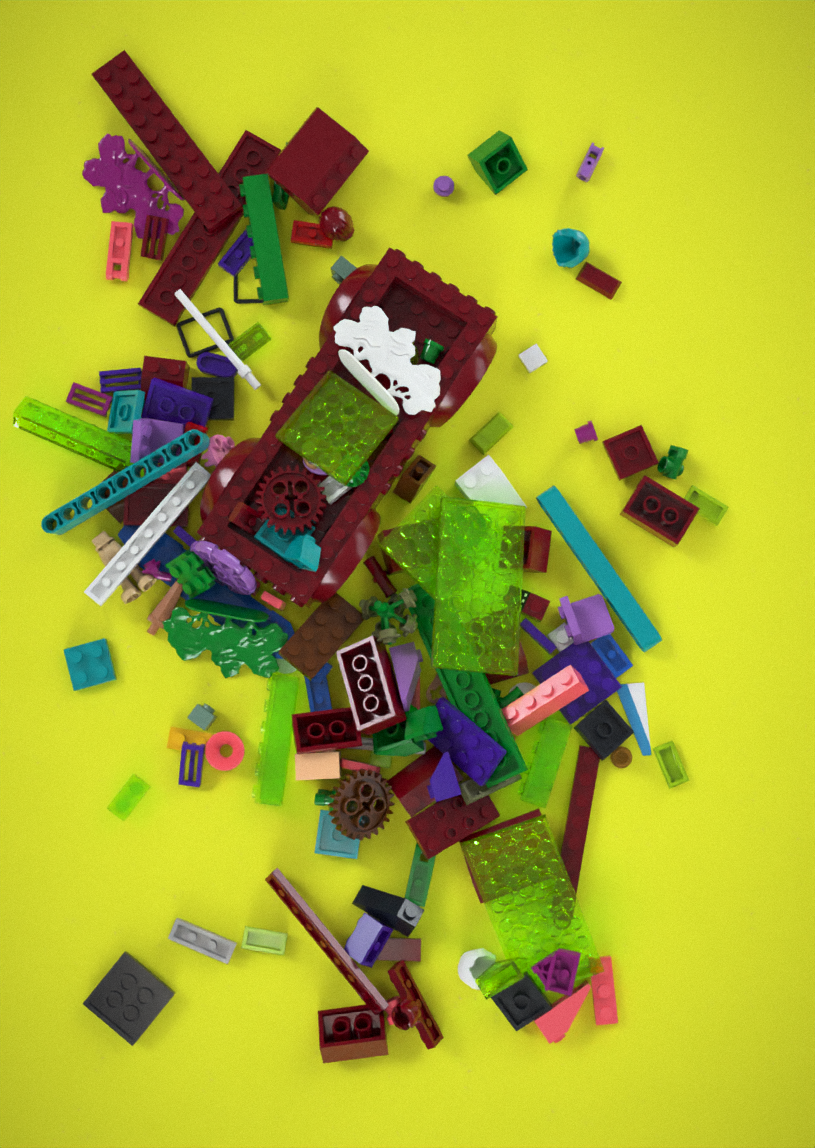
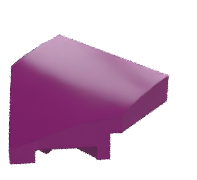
M559 948L534 964L531 969L535 974L537 973L546 991L551 990L571 996L581 953Z

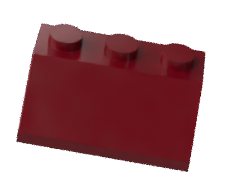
M351 707L291 714L297 754L362 746L361 732L357 731Z
M435 746L387 781V784L392 786L391 790L411 818L435 801V797L430 798L427 786L431 785L430 778L443 755ZM452 763L457 781L459 783L464 778Z
M358 1005L318 1011L319 1045L323 1064L389 1055L384 1010L374 1015L367 1005Z

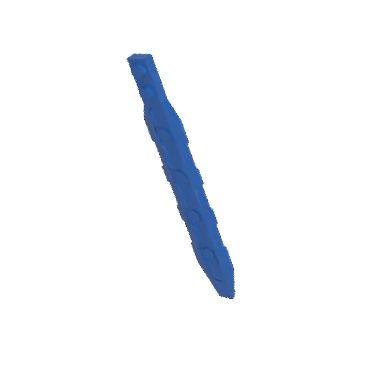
M123 526L118 536L124 545L140 526ZM164 533L138 563V566L145 570L143 565L153 559L156 562L160 560L159 571L170 573L169 568L167 569L165 565L187 550L183 548V545ZM172 576L170 582L162 581L172 587L177 578ZM216 581V584L192 598L263 611L269 615V618L264 622H254L258 628H264L271 623H277L282 628L283 633L288 634V640L295 633L289 621L275 611H270L252 598L251 594L242 595L229 590L226 585L222 586ZM182 591L181 597L189 600L188 595ZM209 614L221 626L225 623L226 617ZM231 618V621L240 628H244L248 621ZM252 629V635H256V630ZM278 652L272 654L277 659H284ZM326 663L313 679L321 684L333 666Z

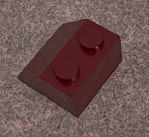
M503 526L498 568L547 573L552 531L536 526Z

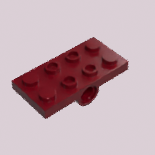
M460 794L436 802L405 822L425 858L428 860L500 817V814L489 795L466 805Z

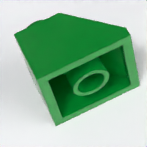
M500 130L467 155L476 173L495 195L528 170L512 137Z
M410 705L409 711H404L406 719L408 713L418 710L413 705ZM407 720L372 734L375 755L409 756L424 751V741L415 743L414 739H405Z

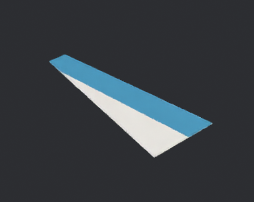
M644 682L620 684L622 687L617 690L631 728L634 731L643 756L651 755Z

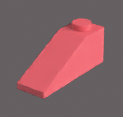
M587 980L575 987L571 996L564 995L552 1004L550 1011L534 1020L549 1044L553 1041L557 1043L566 1036L564 1033L569 1030L591 988Z

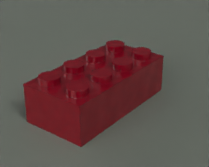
M373 635L336 651L357 731L366 735H372L407 720L386 646L383 644V641L377 642L379 638Z

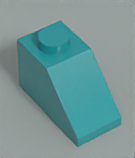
M307 534L304 536L296 535L282 557L300 569L316 572L319 565L321 547L316 545V540Z

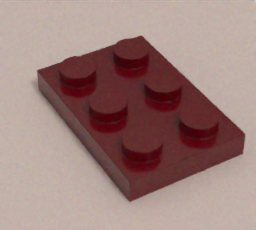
M149 483L125 497L123 525L141 526L176 484ZM189 505L170 527H177L178 525L180 527H188Z

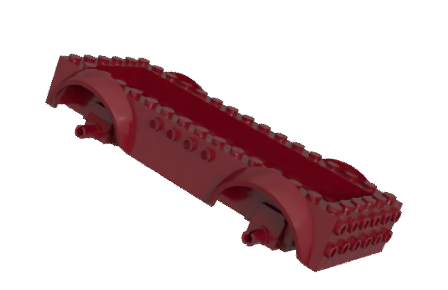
M389 247L378 265L366 264L360 266L342 281L333 294L323 315L319 331L320 351L315 358L311 357L306 364L307 370L303 375L300 374L294 382L295 388L291 393L288 392L284 396L282 407L279 411H274L270 417L271 423L261 438H249L240 442L220 461L210 476L201 499L200 516L203 524L197 531L201 536L199 540L216 544L221 551L225 549L240 560L241 566H246L249 570L255 572L254 576L264 584H267L269 581L273 584L272 588L283 596L287 593L291 596L290 600L301 608L304 605L310 608L313 602L324 603L346 582L362 560L378 531L381 516L376 510L377 506L388 493L393 482L400 475L405 464L412 457L429 428L441 427L465 403L486 373L497 350V343L492 337L498 317L495 315V311L487 306H480L474 297L463 295L455 285L451 283L448 285L441 281L442 278L435 272H427L421 263L415 260L413 262L410 261L399 249L393 250ZM378 306L389 318L390 332L400 328L416 331L413 344L415 356L410 358V362L412 365H429L440 370V395L434 400L435 407L432 412L421 410L416 415L405 412L402 398L392 396L399 406L398 415H393L387 410L393 431L392 437L352 448L349 439L350 435L344 433L349 427L339 417L340 407L348 402L357 404L361 412L360 420L363 413L369 411V408L383 406L342 363L338 351L343 349L354 356V350L335 343L336 331L334 326L343 319L359 323L363 307ZM425 338L444 347L443 352H440L434 364L419 358L425 345L423 343ZM363 346L358 348L359 353L364 349ZM367 359L359 360V362L371 373L372 368L370 366L369 361ZM379 373L374 377L386 390L390 388L391 382L387 375ZM394 380L393 386H396L398 383L397 380ZM405 386L395 389L396 392L398 390L401 393L409 392V388ZM406 395L404 396V398L408 400L411 398V396ZM349 414L345 418L353 419L356 415ZM320 437L335 444L341 452L342 458L347 453H357L364 457L369 464V475L361 485L352 487L332 505L327 500L322 501L326 504V509H320L324 513L323 517L316 516L319 520L318 524L311 522L312 526L315 527L311 537L316 540L315 544L321 547L318 569L314 572L300 569L291 562L289 564L254 539V536L233 525L228 519L239 501L255 511L261 507L256 505L255 500L261 499L256 496V491H262L259 488V483L266 484L263 477L271 478V470L277 474L278 467L286 471L287 465H290L291 470H294L296 465H298L299 472H302L306 468L302 456L304 445L310 439ZM307 470V475L309 476L312 472ZM315 474L313 480L315 481L317 479H320L322 483L331 474ZM288 497L290 510L294 512V500ZM300 506L297 511L305 514L309 509L305 506Z

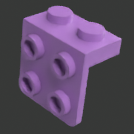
M597 594L570 603L568 596L559 598L561 606L557 607L561 619L565 618L567 625L564 628L568 638L572 637L574 645L614 632V625L602 595Z

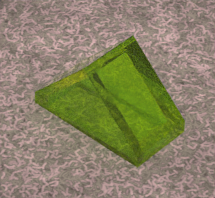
M510 958L494 962L476 978L475 982L487 1000L524 979V975L515 960Z

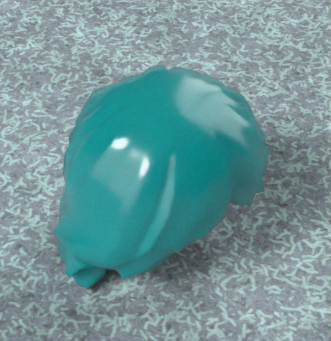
M564 228L557 230L552 235L553 256L559 267L573 268L588 256L590 249L589 240L583 232Z

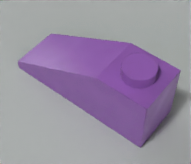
M414 642L389 648L404 711H409L421 672L419 662H423L420 649L416 650Z

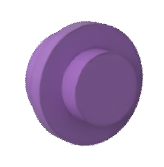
M448 176L438 177L433 185L435 193L441 197L449 196L454 190L453 180Z

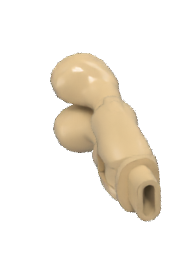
M105 531L92 540L96 547L95 551L99 554L105 567L122 548L115 541L114 537H109ZM138 564L130 573L143 592L149 590L157 581L152 575L142 573ZM128 577L120 584L123 589L121 599L124 604H128L141 596L142 593Z

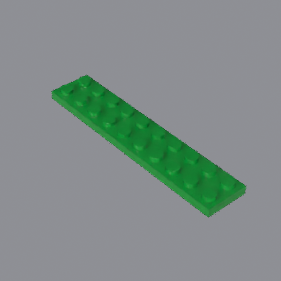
M436 573L409 587L408 590H412L416 594L417 601L415 602V608L409 607L408 609L411 615H417V629L450 703L507 751L487 781V787H493L527 771L528 768L440 573Z

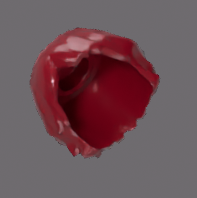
M332 206L321 212L319 224L326 237L336 241H347L353 236L355 231L353 228L354 224L352 217L346 210Z

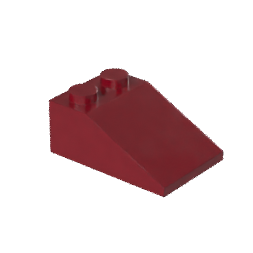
M144 356L141 391L145 392V402L151 379L153 378L187 389L190 370L187 361Z

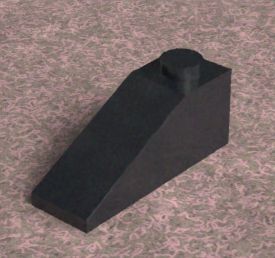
M362 885L352 902L353 905L406 937H409L424 912V909L406 898Z

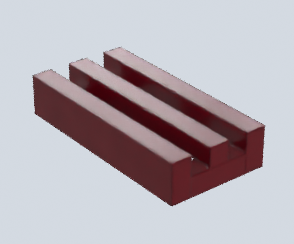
M153 215L146 216L141 257L163 261L169 219ZM154 220L153 231H152V237H151V244H150V250H149V253H148V247H149V241H150V234H151V228H152V221ZM160 221L162 225L157 255H154Z

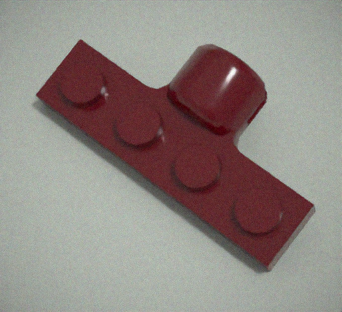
M404 960L398 961L387 971L391 982L400 996V1002L392 1010V1021L396 1027L402 1030H408L410 1027L416 1026L420 1038L425 1043L427 1049L435 1048L443 1039V1035Z

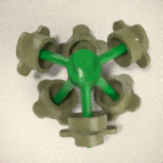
M403 588V592L399 593V595L392 594L391 599L387 603L378 601L375 596H371L368 600L362 599L360 601L361 617L364 620H368L370 617H381V621L376 623L375 631L372 632L373 636L379 638L377 642L383 641L384 645H391L396 643L398 637H401V634H397L396 627L388 621L391 618L400 622L399 629L403 631V637H407L409 633H414L418 626L416 622L417 615L413 614L410 616L407 614L403 617V612L405 608L416 607V594L412 590L409 591L407 588Z

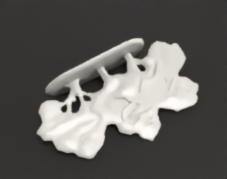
M378 306L363 307L359 323L343 319L334 326L336 331L335 343L354 350V356L343 349L338 351L342 363L386 410L393 415L399 414V406L392 397L397 396L403 399V408L408 414L416 415L421 410L432 412L435 407L434 400L440 395V370L429 365L411 364L410 358L415 356V347L412 342L415 341L416 331L400 328L390 332L389 318ZM363 346L364 349L359 353L358 348ZM367 359L372 372L370 373L359 360ZM379 373L389 377L391 386L388 390L374 378ZM394 380H397L398 384L396 386H393ZM405 386L409 388V392L401 393L400 390L396 392L395 389ZM410 395L411 398L407 400L404 396Z

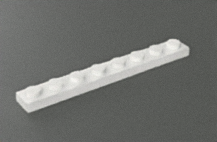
M195 462L84 593L102 606L205 487L211 474Z

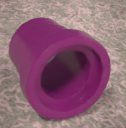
M591 420L587 421L588 424L574 429L579 444L593 439L594 441L598 440Z

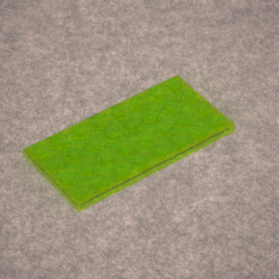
M447 496L441 497L431 668L510 676L518 675L526 506Z
M545 814L461 843L514 979L527 971L541 991L545 992L544 984L531 967L559 948L581 953L575 981L605 972Z

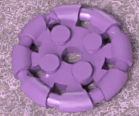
M195 541L191 544L190 551L194 552L205 562L202 565L204 568L207 566L216 577L214 581L222 586L226 585L229 590L238 594L250 595L255 592L257 582L254 575L246 566H241L240 560L225 549L219 550L218 545L208 541Z

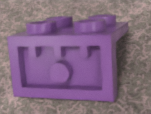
M151 418L134 420L130 462L135 463L183 435L184 425ZM181 446L178 447L177 450H176V455H177V456H179V455L181 454V451H182V447H181ZM161 457L158 463L163 464L164 458Z

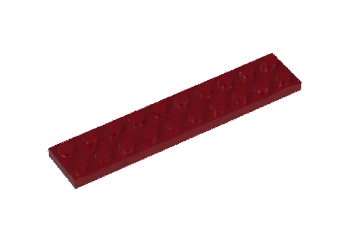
M125 50L92 73L93 78L209 232L243 209L242 204Z
M245 130L219 172L220 177L242 205L246 204L245 197H241L239 190L242 178L267 174L265 171L281 152V149ZM243 209L211 232L207 230L194 212L138 305L175 327L186 309L174 295L175 292L181 289L191 301L243 217Z

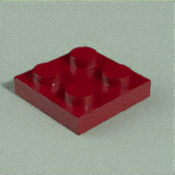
M642 425L602 442L619 481L659 463Z

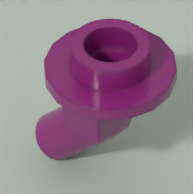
M153 559L143 565L145 570L142 573L150 574L156 579L171 581V573L159 571L160 560L156 562Z

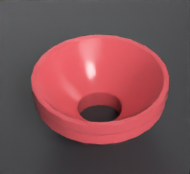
M228 731L214 734L208 740L205 747L207 761L212 767L221 771L236 768L243 760L245 753L244 744L239 736ZM225 744L230 745L233 749L230 757H223L220 753L221 747Z

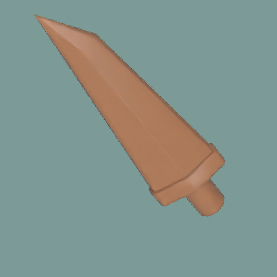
M177 580L147 618V620L152 622L147 632L153 636L159 627L163 629V621L171 618L172 610L175 609L181 596L183 585L179 584Z

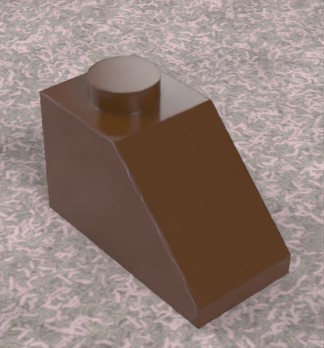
M418 455L402 474L393 493L411 503L427 482L436 465Z

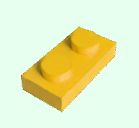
M170 727L167 748L182 750L183 742H188V744L197 743L196 745L205 744L206 747L208 740L214 734Z

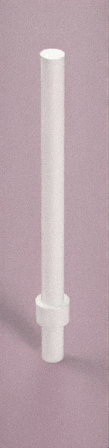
M181 289L176 291L174 295L237 368V373L241 378H245L254 390L260 388L261 384L253 376L249 366L243 364Z

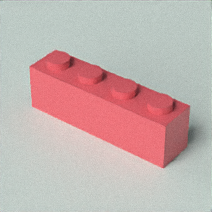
M569 665L501 710L511 732L519 736L589 691L581 674Z

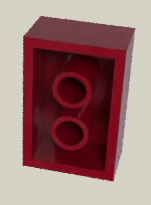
M644 475L619 515L674 548L681 541L700 508Z

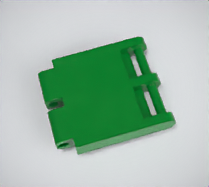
M188 549L165 566L167 569L169 568L171 575L178 579L177 582L183 585V591L192 599L215 585L214 580L216 577L207 566L203 567L202 564L205 562Z

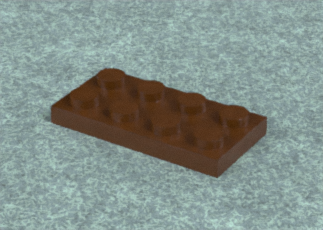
M335 593L331 598L319 605L279 650L278 654L311 681L364 621L361 617L362 613L338 593Z

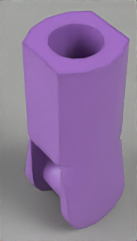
M593 142L576 174L578 179L585 182L590 180L604 150V147L594 146L595 143ZM590 153L596 155L597 158L589 157Z

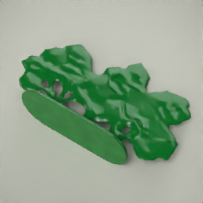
M189 599L185 601L187 608L201 613L191 616L183 607H176L172 610L171 618L163 621V629L168 632L167 641L176 649V653L183 661L197 658L206 649L212 652L211 660L216 666L221 667V673L225 679L239 674L243 664H246L253 674L270 678L274 672L279 670L277 660L272 654L278 652L288 641V634L283 633L282 628L277 623H271L264 628H258L254 623L266 621L269 618L267 613L257 609L205 599ZM208 614L226 617L225 623L222 626L213 625L208 619ZM187 618H192V621L188 623ZM202 618V624L198 628H193V623L196 620L200 621ZM231 618L248 621L244 628H240L231 621ZM205 622L209 623V627L205 626ZM252 629L256 630L255 636L252 635Z

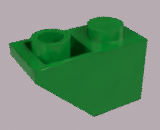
M436 705L428 706L408 713L405 739H414L416 743L437 737L436 732L443 730Z

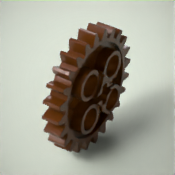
M361 768L360 771L352 770V776L346 773L345 781L338 780L340 787H333L336 794H332L329 797L334 799V801L328 804V806L333 808L328 815L334 817L331 823L337 825L335 829L353 840L356 838L363 840L364 837L371 839V833L378 835L377 828L385 829L383 822L390 821L386 817L387 814H393L389 807L395 805V803L390 801L394 794L388 792L392 788V786L386 784L388 780L382 778V775L375 773V771L369 769L367 771Z

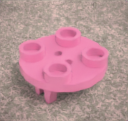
M219 434L210 437L208 451L202 455V459L208 458V462L205 463L206 467L217 466L225 455L234 448L235 443L231 437L227 436L225 438Z

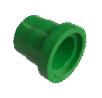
M425 338L423 342L425 345L419 358L434 364L440 352H443L444 347Z

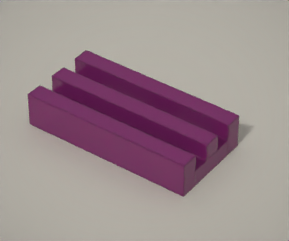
M73 382L66 402L107 417V411L111 407L110 404L113 397ZM76 389L105 399L106 402L102 403L75 391ZM73 397L79 398L81 400L100 406L103 408V410L96 409L94 407L88 406L86 404L80 403L72 399Z

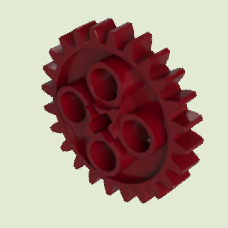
M287 465L286 471L278 467L277 474L271 470V478L263 477L266 484L259 483V488L262 491H256V496L261 498L255 500L256 505L261 506L257 509V513H264L261 520H269L267 523L268 528L275 525L276 533L280 528L283 529L284 535L287 534L288 530H291L292 535L295 536L297 529L304 534L305 526L312 530L311 522L318 524L319 520L316 516L323 517L324 513L320 509H326V504L322 502L327 498L326 495H322L325 487H318L321 480H313L315 473H311L308 476L307 468L299 472L298 465H296L294 470H291L290 465ZM288 482L292 483L295 516L293 519L290 517ZM299 485H303L307 488V490L303 493H299L295 490V488ZM276 487H282L285 489V492L283 494H276L273 490ZM300 506H305L309 511L301 514L297 509ZM281 507L286 509L287 513L281 516L276 514L275 510Z

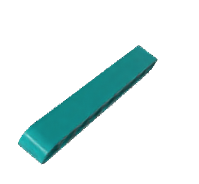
M195 429L189 430L46 515L41 522L42 529L46 533L55 535L66 533L205 451L210 444L208 435ZM200 436L199 444L195 445L194 439ZM181 446L182 453L179 456H177L176 450L178 447ZM163 457L164 463L159 467L158 461ZM146 468L145 476L141 477V470ZM127 478V479H128V484H127V486L124 488V487H123V481H124V479ZM107 489H110V495L106 498L105 492ZM91 499L92 506L88 509L87 503ZM74 510L75 514L74 517L71 519L70 512ZM56 520L57 526L53 529L52 524Z
M553 485L537 496L536 499L543 511L639 648L645 653L661 642L662 638L559 490Z

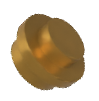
M618 747L611 753L610 759L614 766L625 768L632 762V754L628 748Z

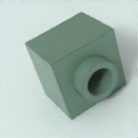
M340 256L331 267L332 278L338 284H341L357 268L343 256Z
M204 703L203 706L197 704L187 718L204 731H207L217 716L213 714L215 710Z

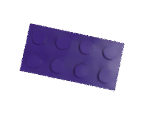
M440 698L436 703V708L443 730L436 732L437 737L428 739V741L442 753L448 751L451 761L480 786L486 785L507 751L446 698Z

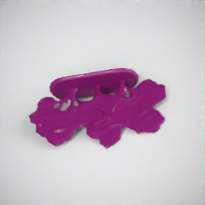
M106 134L98 143L100 158L85 161L84 170L82 171L83 178L92 186L105 187L106 192L101 198L103 213H111L113 210H116L118 213H127L129 209H134L136 211L134 228L139 239H143L147 215L169 219L168 234L174 235L176 232H179L178 222L183 217L184 209L181 205L169 203L168 192L171 191L182 201L185 200L183 196L131 139L128 140L136 153L127 154L125 151V141L122 136ZM138 157H141L149 166L150 170L147 173H143L134 167ZM125 158H128V159H129L128 162L123 163V160H124ZM154 173L164 183L160 191H153L147 185V179ZM157 193L158 196L154 198L152 197V194ZM160 196H163L161 200L164 201L162 209L157 207ZM167 204L170 207L168 211L165 210ZM154 220L152 221L150 237H152ZM159 221L157 239L160 238L161 225H162V222H160V221Z

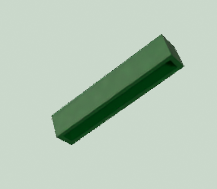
M268 174L243 177L242 184H239L241 197H245L246 202L245 205H242L244 218L248 217L249 219L246 231L248 238H252L253 246H250L251 259L255 258L256 266L253 267L255 279H259L260 287H257L258 300H262L263 305L288 302L289 296Z

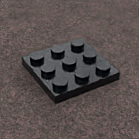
M125 951L83 1002V1005L133 1046L176 992Z

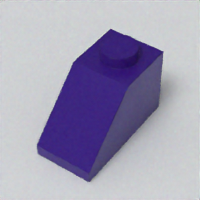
M448 751L443 753L430 778L431 785L427 786L430 798L435 797L436 802L461 794Z

